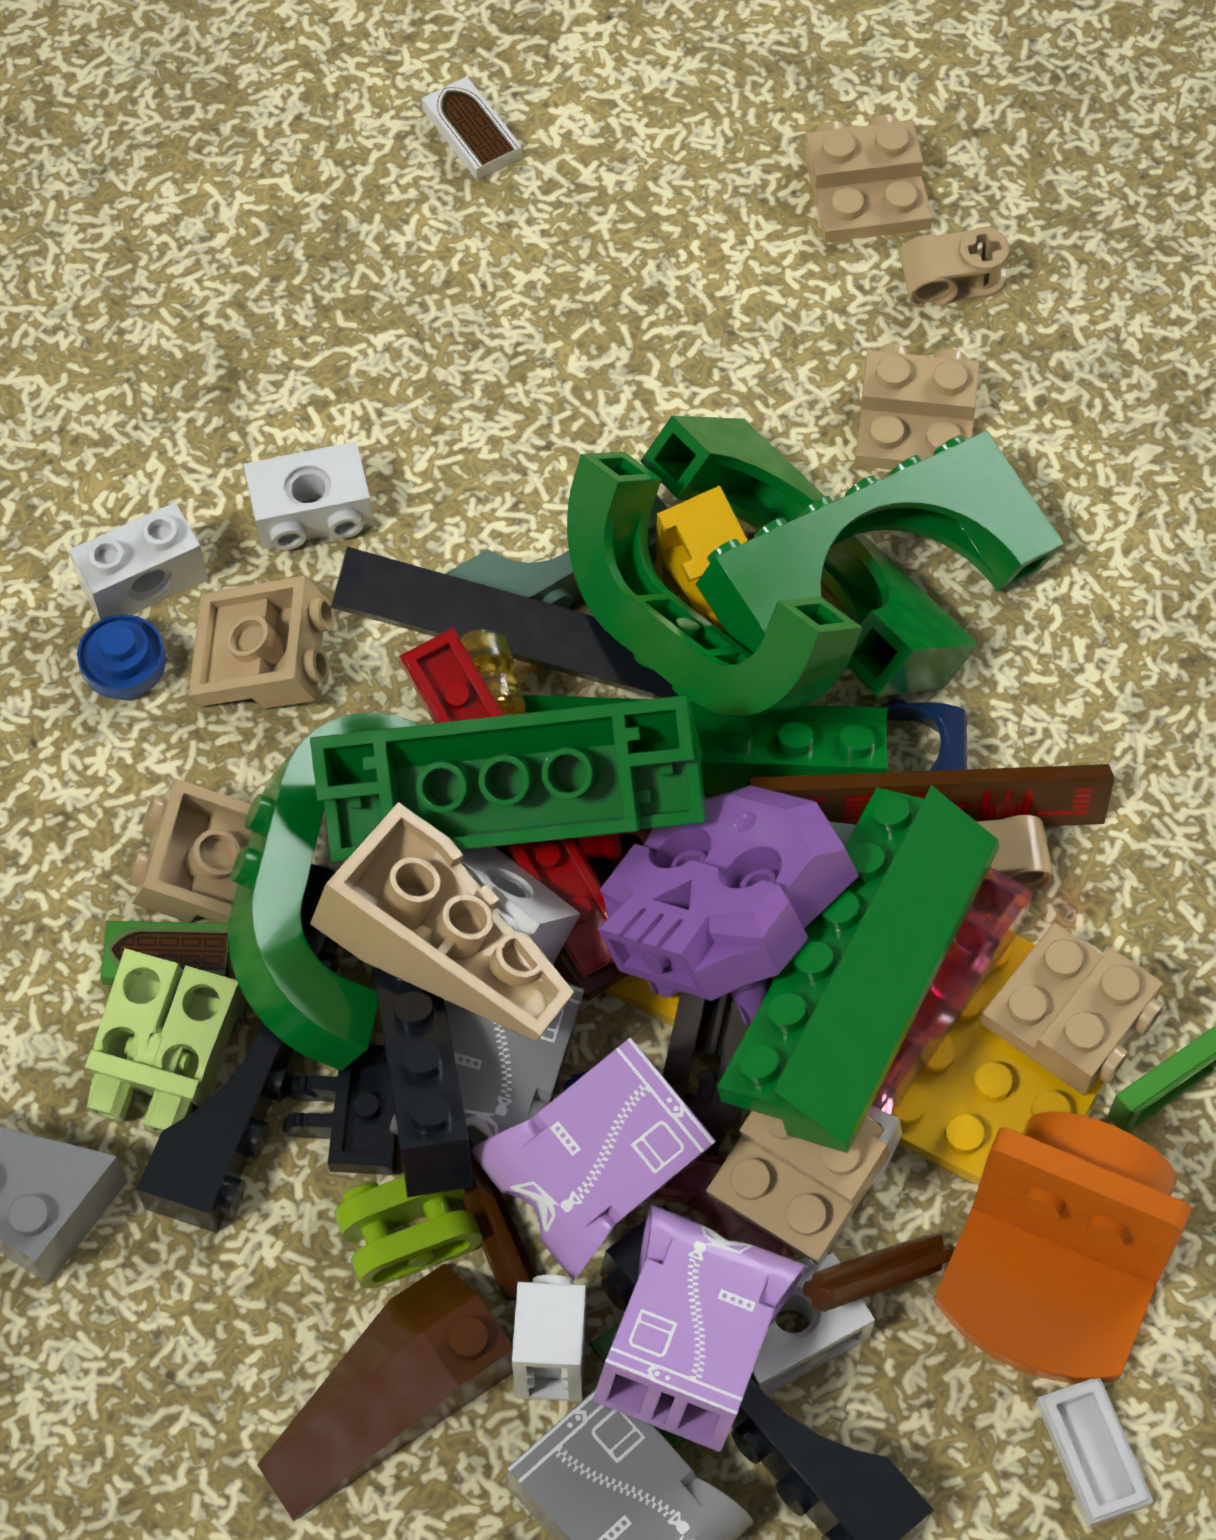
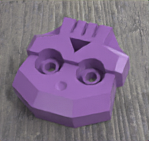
M747 786L706 798L707 821L704 823L656 827L652 829L644 846L634 844L600 889L608 919L598 928L618 970L648 980L649 986L656 996L659 993L661 997H669L682 991L712 1001L730 993L747 1026L752 1022L770 988L766 979L779 975L809 938L804 928L859 876L845 847L817 802L755 786Z

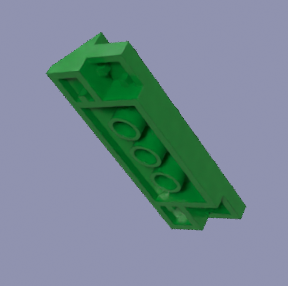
M688 695L310 737L317 801H324L331 862L347 860L398 802L449 837L459 850L633 832L640 829L704 823L707 821L700 759L703 753Z
M522 695L523 713L647 700ZM690 701L703 753L700 759L705 796H716L747 787L749 777L887 772L886 723L888 708L805 705L787 711L731 717L713 713Z
M932 785L924 799L876 787L845 846L859 876L804 928L809 938L779 975H776L717 1086L721 1101L782 1120L786 1135L848 1153L1000 848L998 839Z

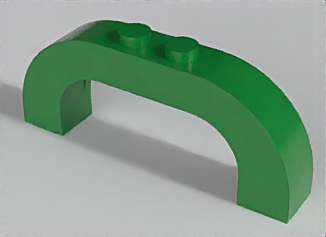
M626 452L580 455L570 489L567 511V539L572 569L581 595L595 619L614 639L634 654V659L639 664L657 672L672 684L673 691L679 696L688 695L689 700H692L702 708L716 714L731 717L752 716L800 708L814 702L835 684L849 663L863 627L821 596L780 600L776 602L760 646L751 654L667 589L656 574L648 549V524L662 479Z
M350 714L333 719L312 731L274 772L263 794H258L252 802L245 820V828L252 831L248 846L243 847L231 872V881L238 885L229 918V953L237 982L246 1000L260 1020L284 1043L304 1056L340 1071H343L368 1049L378 1007L376 990L339 976L326 967L313 953L303 933L300 917L301 904L325 811L324 801H317L310 737L422 725L390 714Z

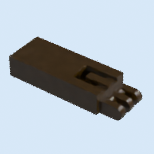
M771 977L766 979L769 984ZM681 991L662 1076L716 1141L705 1152V1165L718 1168L722 1159L729 1124L739 1126L743 1108L722 1102L717 1086L750 1024L747 1026L740 1015L741 1012L730 993L710 1001ZM694 1052L721 1057L718 1074L700 1070L697 1095L687 1094L686 1089Z

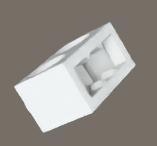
M560 1275L536 1276L533 1278V1283L517 1282L512 1353L516 1399L582 1401L587 1330L586 1285H573V1281L570 1278Z

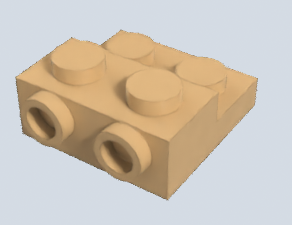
M884 114L873 118L868 125L846 128L839 121H829L821 124L815 132L806 134L805 162L824 243L931 229L932 215L922 179L923 158L913 120L898 121L897 117Z
M897 343L885 344L878 351L867 350L854 466L893 470L898 464L912 456L919 455L921 460L933 456L934 451L939 446L955 436L962 435L965 440L972 438L980 361L968 360L963 352L955 349H944L938 351L934 356L911 354L908 347Z
M305 575L201 594L188 696L199 707L251 698L263 709L316 701L318 683L326 682L329 677V661L325 651L321 648L323 632L332 630L335 621L334 610L330 608L331 602L328 597L324 596Z
M176 778L166 791L164 797L153 795L142 825L143 830L153 833L148 851L137 849L126 879V884L137 887L132 904L189 923L198 915L219 923L229 924L231 907L238 885L231 881V872L243 847L248 846L252 831L245 828V820L251 804Z
M1053 922L982 1012L980 1024L1085 1096L1098 1078L1108 1084L1118 1072L1129 1054L1122 1046L1135 1031L1144 1036L1153 1026L1165 1006L1157 1000L1163 982L1113 948L1109 947L1103 955Z
M751 1111L739 1129L741 1133L740 1139L706 1189V1192L713 1199L820 1266L890 1156L888 1145L879 1140L884 1129L866 1116L848 1153L786 1135L782 1120Z

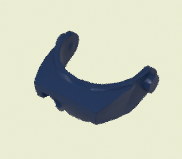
M901 699L890 700L883 706V708H888L887 720L916 721L929 726L940 734L941 744L938 758L929 771L967 769V714L965 709L945 703H906Z

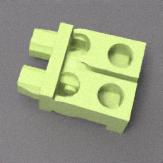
M125 948L96 1035L94 1050H90L85 1064L86 1070L94 1077L90 1086L87 1108L97 1116L117 1122H124L134 1091L152 1096L143 1125L148 1130L161 1134L164 1129L192 1114L193 1109L197 1110L209 1099V1091L217 1077L222 1055L236 1019L241 1020L248 1002L237 980L186 965L183 971L178 963Z

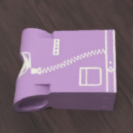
M630 1037L539 1111L532 1119L479 1143L470 1149V1154L502 1193L518 1197L534 1207L540 1224V1241L574 1282L617 1224L705 1153L716 1141Z
M651 1204L643 1233L638 1280L605 1361L592 1401L721 1452L738 1413L767 1329L794 1292L807 1265L756 1245L726 1240L700 1223Z

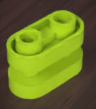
M403 1174V1177L382 1185L368 1182L355 1186L344 1193L342 1196L343 1202L335 1209L334 1216L342 1238L345 1241L359 1242L365 1240L366 1245L356 1251L351 1258L360 1286L363 1288H378L468 1254L477 1248L483 1241V1236L474 1213L469 1210L451 1211L450 1208L462 1199L465 1190L461 1189L407 1198ZM420 1218H427L424 1222L392 1234L389 1232L391 1229Z

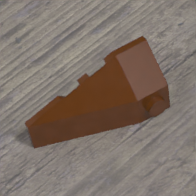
M444 1263L386 1303L259 1461L257 1466L294 1522L513 1374V1345L480 1297Z

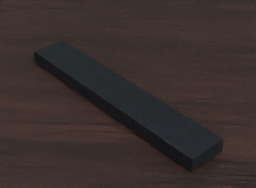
M348 546L345 550L330 608L434 637L454 627L463 645L655 699L678 696L673 691L672 684L653 669L639 664L634 659V654L604 630L594 616Z

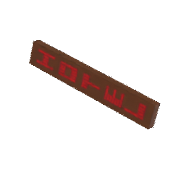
M1109 764L749 777L748 786H755L817 802L828 821L857 825L876 787L924 799L932 785L976 822L1002 820L1018 815H1031L1040 818L1043 826H1065L1105 823L1114 775Z

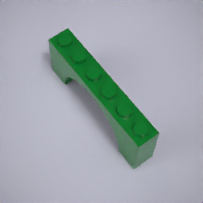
M671 416L640 460L646 468L662 479L661 483L677 499L688 500L720 485L735 516L758 530L777 518L784 517L787 523L800 517L802 511L809 505L825 497L744 418ZM863 533L849 537L829 549L824 561L821 581L834 594L848 617L863 627L847 667L877 697L937 690L946 686L979 644Z
M985 431L967 440L962 435L955 436L939 446L934 451L933 456L921 460L919 455L912 456L898 464L890 472L889 476L879 481L874 475L866 477L853 485L844 497L836 501H832L829 496L823 497L804 509L799 518L788 523L784 517L777 518L762 527L754 535V539L740 544L738 539L725 542L709 554L707 560L710 564L695 585L729 637L753 654L764 638L776 602L821 596L822 569L829 549L857 534L870 531L893 530L914 533L940 542L972 563L988 579L996 591L1041 569L1064 545V542L988 431Z

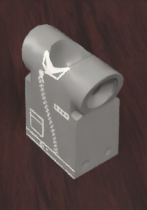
M568 984L574 991L572 998L537 1042L446 1000L445 1006L467 1131L473 1147L498 1133L532 1119L539 1111L553 1101L577 1025L584 988ZM394 1114L389 1130L391 1133L397 1134Z
M596 1389L507 1467V1488L554 1540H736L753 1524L751 1516L733 1499L709 1483L697 1478L692 1468L653 1425L593 1402Z

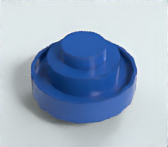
M125 614L105 617L90 626L80 639L77 650L82 677L91 690L105 698L120 700L140 696L153 688L162 677L167 661L162 637L153 624L139 616Z

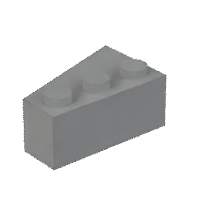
M0 1127V1253L49 1285L128 1182L117 1156Z

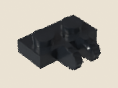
M369 1044L368 1049L343 1071L338 1070L337 1077L315 1075L292 1077L288 1085L287 1095H290L294 1100L297 1099L304 1102L335 1101L333 1114L288 1113V1116L284 1118L282 1132H285L289 1137L330 1138L328 1154L330 1172L394 1175L398 1135L391 1133L389 1130L395 1113L385 1045Z

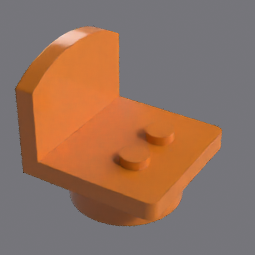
M1058 1111L1035 1114L1028 1119L1023 1133L1009 1128H999L989 1151L972 1209L939 1284L934 1303L962 1336L991 1357L1014 1369L1040 1378L1072 1384L1101 1378L1102 1383L1118 1381L1126 1365L1155 1287L1184 1231L1192 1210L1186 1202L1172 1197L1177 1182V1176L1173 1167L1157 1150L1136 1136L1106 1122L1079 1114Z

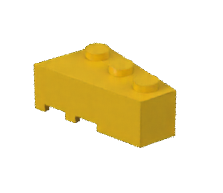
M719 485L657 513L656 574L667 589L728 635L695 585L710 563L707 557L712 551L732 539H738L740 544L748 541Z

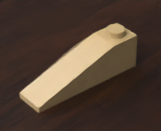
M398 802L325 884L310 924L361 961L537 1042L572 998L574 991L527 933L517 932L513 926L510 929L500 916L503 914L497 908L500 899L487 884L480 887L461 863L463 854L453 841Z

